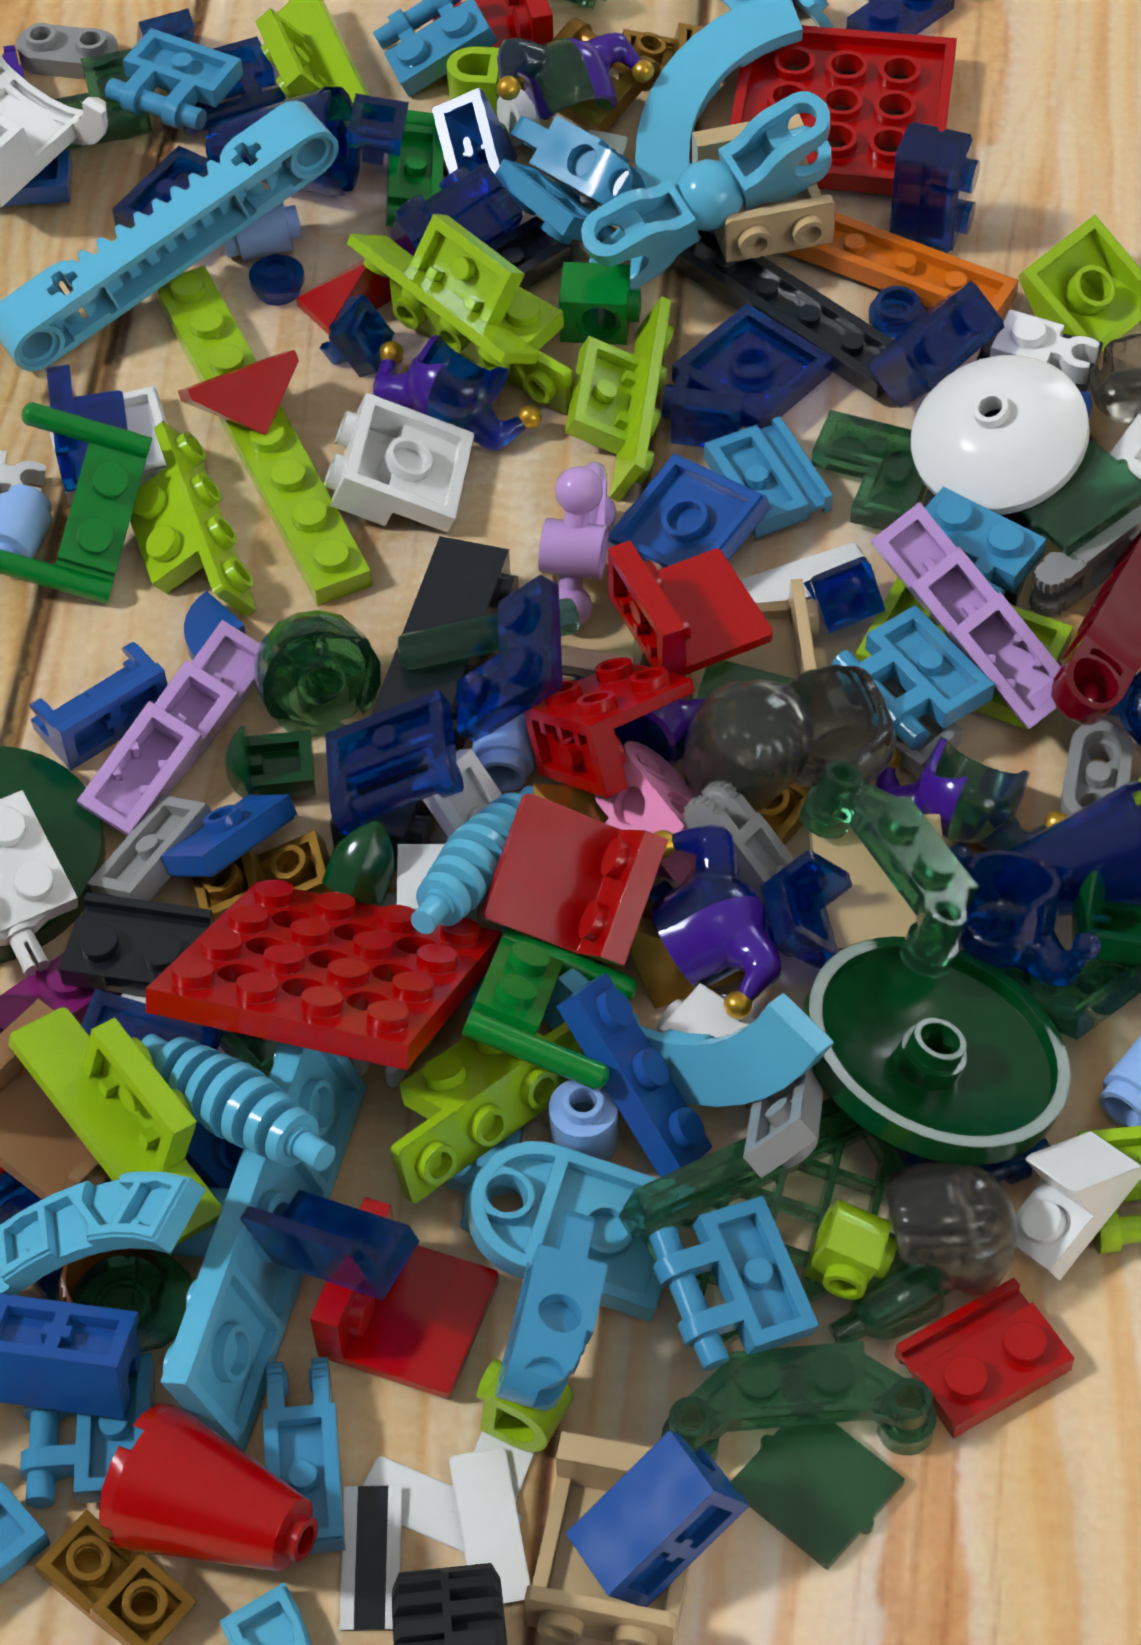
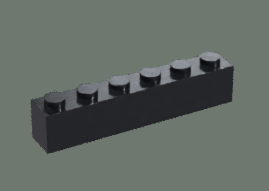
M439 536L331 817L330 827L334 847L337 840L342 841L350 832L374 820L382 822L389 835L393 847L394 861H397L398 844H429L433 827V816L415 787L451 757L452 751L457 752L464 747L468 732V716H466L469 704H478L480 702L485 685L486 672L483 666L486 657L496 656L502 637V622L500 619L503 610H513L518 594L519 578L516 575H511L509 549Z

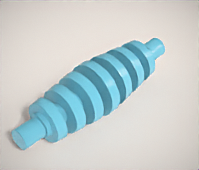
M533 786L524 787L519 794L509 792L500 795L491 804L487 805L456 829L448 838L416 892V900L419 907L411 915V923L418 932L430 934L439 924L444 926L455 925L485 901L521 798L525 794H534Z
M153 1033L143 1038L142 1042L152 1057L154 1068L171 1089L179 1090L184 1094V1098L195 1120L202 1124L209 1132L221 1139H226L234 1145L246 1148L261 1157L269 1158L271 1161L284 1167H292L303 1161L321 1172L332 1164L336 1154L335 1148L318 1137L319 1125L316 1118L306 1109L300 1107L291 1096L283 1092L262 1071L249 1063L242 1062L230 1055L222 1054L216 1049L201 1045L199 1042L187 1037H177L168 1042Z

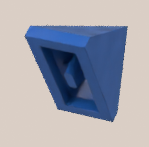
M477 88L433 107L432 111L457 206L462 209L507 190L493 176L503 159L516 162L517 154L484 91Z

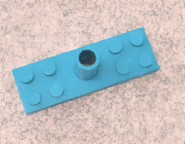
M280 1042L275 1047L274 1065L269 1078L283 1092L291 1096L300 1107L306 1109L316 1118L319 1125L318 1137L335 1148L336 1154L332 1164L321 1172L303 1161L292 1167H284L271 1161L269 1158L261 1157L244 1148L230 1188L208 1187L223 1207L218 1222L175 1246L171 1254L153 1250L155 1254L204 1257L198 1278L193 1281L188 1290L186 1311L175 1342L168 1348L165 1354L163 1376L160 1382L185 1410L243 1452L246 1450L267 1387L266 1364L276 1361L367 1089L366 1084L348 1057Z

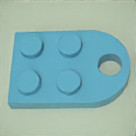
M528 1141L505 1147L492 1155L484 1163L476 1175L469 1195L467 1221L471 1236L481 1253L502 1271L523 1279L527 1262L531 1263L538 1244L549 1247L554 1246L562 1218L567 1209L594 1217L595 1226L588 1258L608 1264L600 1305L651 1322L657 1308L662 1287L653 1269V1265L658 1259L649 1236L660 1229L674 1226L679 1233L691 1189L561 1145L543 1141ZM498 1186L512 1188L521 1196L523 1207L515 1212L499 1211L489 1203L486 1193Z

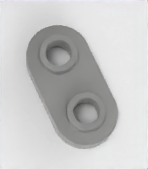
M37 23L24 30L16 41L20 64L26 71L32 74L99 80L116 72L121 63L116 38L111 33L96 28Z
M1100 721L1093 725H1082L1074 732L1071 738L1060 812L1065 813L1070 819V829L1084 836L1099 837L1107 835L1116 830L1123 820L1134 755V743L1130 734L1115 723ZM1100 758L1107 761V763L1103 761H1093L1092 759ZM1085 808H1093L1098 810V812L1089 811Z

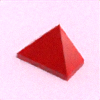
M364 259L296 298L297 306L329 336L392 301L390 278L370 271L364 266Z
M295 350L282 352L178 390L181 402L266 435L299 359Z

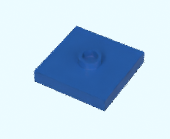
M673 453L610 531L608 548L630 540L643 561L651 560L653 563L661 565L662 568L713 549H720L729 562L771 507L767 496Z

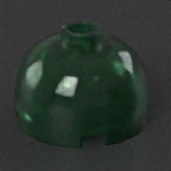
M323 610L296 612L278 621L264 636L254 659V681L257 692L268 713L278 721L281 727L288 732L311 730L312 737L335 734L347 728L344 723L339 721L351 718L358 710L363 715L372 706L381 685V663L366 635L342 615Z

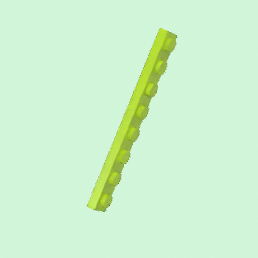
M205 265L182 272L155 291V297L200 382L257 362ZM279 405L266 435L219 417L317 606L372 587L371 570L338 509L330 506L332 498L326 487H324L319 474L282 406Z

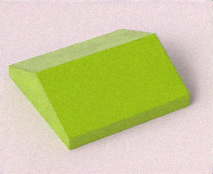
M1095 214L1017 276L1035 317L1063 324L1064 334L1086 336L1103 342L1102 353L1141 322V268Z

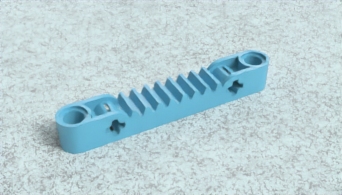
M296 100L276 107L233 137L224 146L220 155V163L213 160L206 163L208 169L207 176L202 177L191 173L188 175L190 187L187 190L174 185L170 188L171 201L166 203L157 198L151 201L153 208L151 215L148 216L139 211L133 214L134 227L130 229L121 224L115 226L117 239L109 241L103 237L96 240L97 253L93 255L85 250H81L78 252L79 262L67 260L55 263L0 301L1 345L22 370L32 372L50 366L322 175L331 167L337 157L339 149L337 139L305 103ZM243 153L246 154L251 166L243 161L241 157ZM262 180L267 181L269 190H265L261 182ZM60 281L64 282L70 292L69 294H64L59 286ZM82 307L87 313L86 318H83L78 311Z

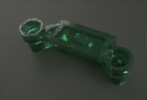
M843 760L830 761L823 772L819 784L811 787L799 811L801 823L811 833L827 839L841 838L846 835L849 827L852 828L916 915V922L910 926L900 946L899 955L901 960L911 971L921 976L939 978L946 975L960 949L957 938L967 920L965 908L970 906L979 886L910 797L898 798L863 781V774L860 769L850 762Z
M863 1341L771 1348L747 1356L745 1351L728 1352L730 1360L720 1366L688 1397L681 1398L672 1405L669 1417L665 1421L661 1433V1438L669 1430L680 1434L693 1449L694 1453L702 1447L716 1461L719 1453V1439L726 1432L873 1420L877 1422L878 1437L888 1450L899 1455L910 1456L921 1453L931 1444L935 1433L937 1416L932 1404V1393L924 1382L915 1378L902 1377L866 1355ZM903 1409H909V1410H912V1411H914V1412H908V1411H905V1410H903ZM685 1428H695L697 1430L688 1431Z

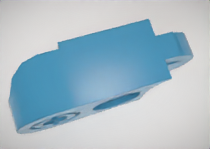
M521 115L510 134L535 151L529 163L540 170L543 175L555 182L568 186L575 193L599 207L624 192L639 188H649L648 179L634 167L628 165L629 160L616 152L614 148L610 147L602 139L558 115L555 116L549 129Z
M567 1209L562 1218L554 1246L549 1247L538 1244L531 1263L527 1262L498 1377L495 1397L530 1408L548 1411L556 1407L568 1382V1378H570L571 1374L574 1375L581 1355L585 1352L586 1344L589 1343L594 1333L608 1264L588 1258L595 1226L594 1217Z

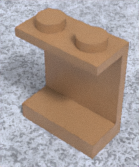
M38 998L0 1034V1167L38 1197L44 1199L85 1181L99 1185L112 1180L8 1045L10 1034L13 1031L54 1011Z

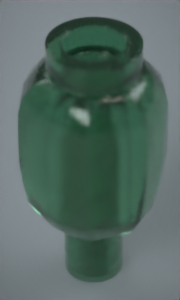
M934 1254L922 1260L909 1256L898 1259L891 1263L883 1279L873 1276L867 1283L864 1296L860 1299L852 1300L851 1311L828 1324L829 1331L842 1350L866 1335L877 1340H891L903 1336L932 1320L943 1310L945 1304L944 1296L955 1290L954 1284L945 1267Z

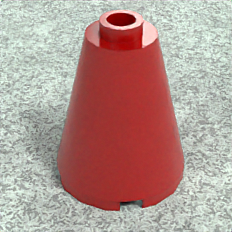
M173 1404L155 1405L141 1414L132 1425L144 1430L131 1450L121 1446L117 1448L105 1477L99 1508L101 1527L113 1532V1536L107 1539L112 1545L128 1551L278 1572L287 1570L295 1561L302 1562L311 1552L318 1533V1522L313 1518L311 1501L184 1408Z

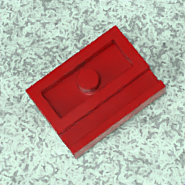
M1015 1278L1008 1280L896 1344L895 1358L900 1365L904 1363L913 1376V1383L953 1439L1072 1370L1074 1356L1033 1302L1029 1304L1020 1292V1284Z

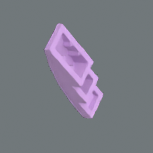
M920 502L871 540V545L945 635L995 684L994 692L1028 730L1057 708L1051 696V688L1054 677L1061 666L1002 593H997L961 547L957 548Z
M222 620L193 661L185 660L155 703L148 701L80 795L77 804L128 836L162 795L168 796L205 752L273 662V651Z

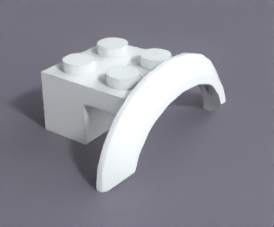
M1 55L0 207H3L71 143L82 146L96 144L106 134L108 118L106 102L98 97H87L82 102L83 110L69 107L50 98L32 86L14 71Z

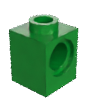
M563 262L559 309L563 311L564 327L560 330V342L584 343L588 336H591L608 344L627 345L629 322L639 323L641 314V288H631V265L618 264L609 267L599 263Z

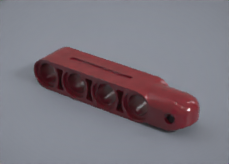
M1141 531L1113 566L1060 660L1062 665L1052 682L1051 696L1057 709L1065 718L1080 725H1093L1105 718L1122 700L1134 676L1141 667Z

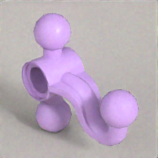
M591 462L585 467H571L561 473L555 484V494L557 502L565 510L564 518H546L542 529L538 559L539 571L559 575L558 586L554 587L546 597V615L555 627L563 630L577 629L583 626L591 616L592 601L590 595L582 587L583 578L602 579L607 557L609 530L614 525L616 519L615 504L607 495V471L605 466L599 462Z

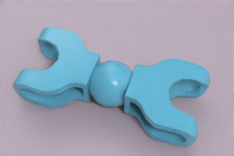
M808 91L793 93L760 112L734 140L719 148V161L704 159L691 163L679 175L675 186L670 178L651 188H639L624 192L592 211L585 218L581 229L585 250L590 255L589 263H599L610 267L631 260V288H638L659 276L673 263L681 252L698 242V230L711 232L721 229L726 218L733 213L739 212L742 205L747 211L767 202L783 201L792 198L823 179L829 172L832 163L831 147L827 140L830 132V111L827 104L819 96ZM810 113L816 118L813 127L801 126L790 131L788 129L790 118L795 114ZM811 152L817 153L818 157L811 165H798ZM608 225L618 227L612 235L602 242L596 239L598 232L603 227Z

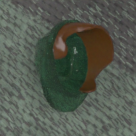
M135 1248L111 1250L87 1256L63 1266L61 1276L58 1279L56 1301L138 1312L139 1322L137 1331L140 1353L163 1348L176 1339L186 1311V1299L192 1280L189 1272L172 1256L164 1252Z

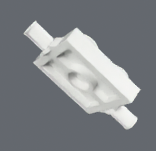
M23 790L0 799V946L10 944L23 969V974L25 976L35 975V964L39 972H42L50 965V961L46 958L34 933L48 920L78 908V897Z

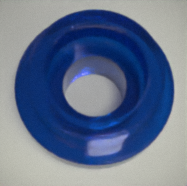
M272 254L261 258L253 264L249 271V281L252 290L261 301L269 305L280 306L294 301L299 296L305 281L303 266L297 259L288 255Z
M890 286L884 288L877 294L869 306V324L890 338L909 337L917 333L924 324L925 310L919 296L907 287Z

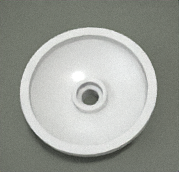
M999 355L979 359L947 375L923 400L915 416L911 431L912 457L923 483L935 496L944 486L999 515L1022 511L1043 502L1055 494L1077 471L1089 442L1090 426L1088 412L1084 399L1074 382L1064 372L1045 361L1020 355ZM993 410H1001V411H1000L997 415H995V416H992V417H986V416H984L985 414H987V413L990 412V411H993Z

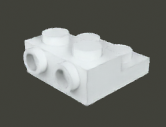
M366 392L356 414L350 411L345 412L336 435L335 444L345 447L343 456L335 453L325 477L324 487L334 490L330 506L386 526L392 513L448 533L456 518L475 433Z

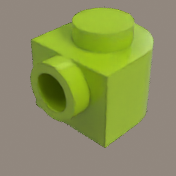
M465 47L457 50L448 58L446 66L449 100L480 88L484 91L497 116V100L499 97L497 85L500 80L497 61L499 48Z
M838 1198L835 1199L819 1226L803 1276L822 1283L828 1292L837 1297L849 1300L862 1298L867 1283L873 1276L883 1279L894 1259L898 1240L889 1236L891 1222Z
M496 1358L493 1359L480 1381L476 1398L484 1401L480 1430L520 1450L528 1452L544 1450L573 1401L571 1388L566 1384L556 1407L548 1411L530 1408L495 1397L502 1361Z

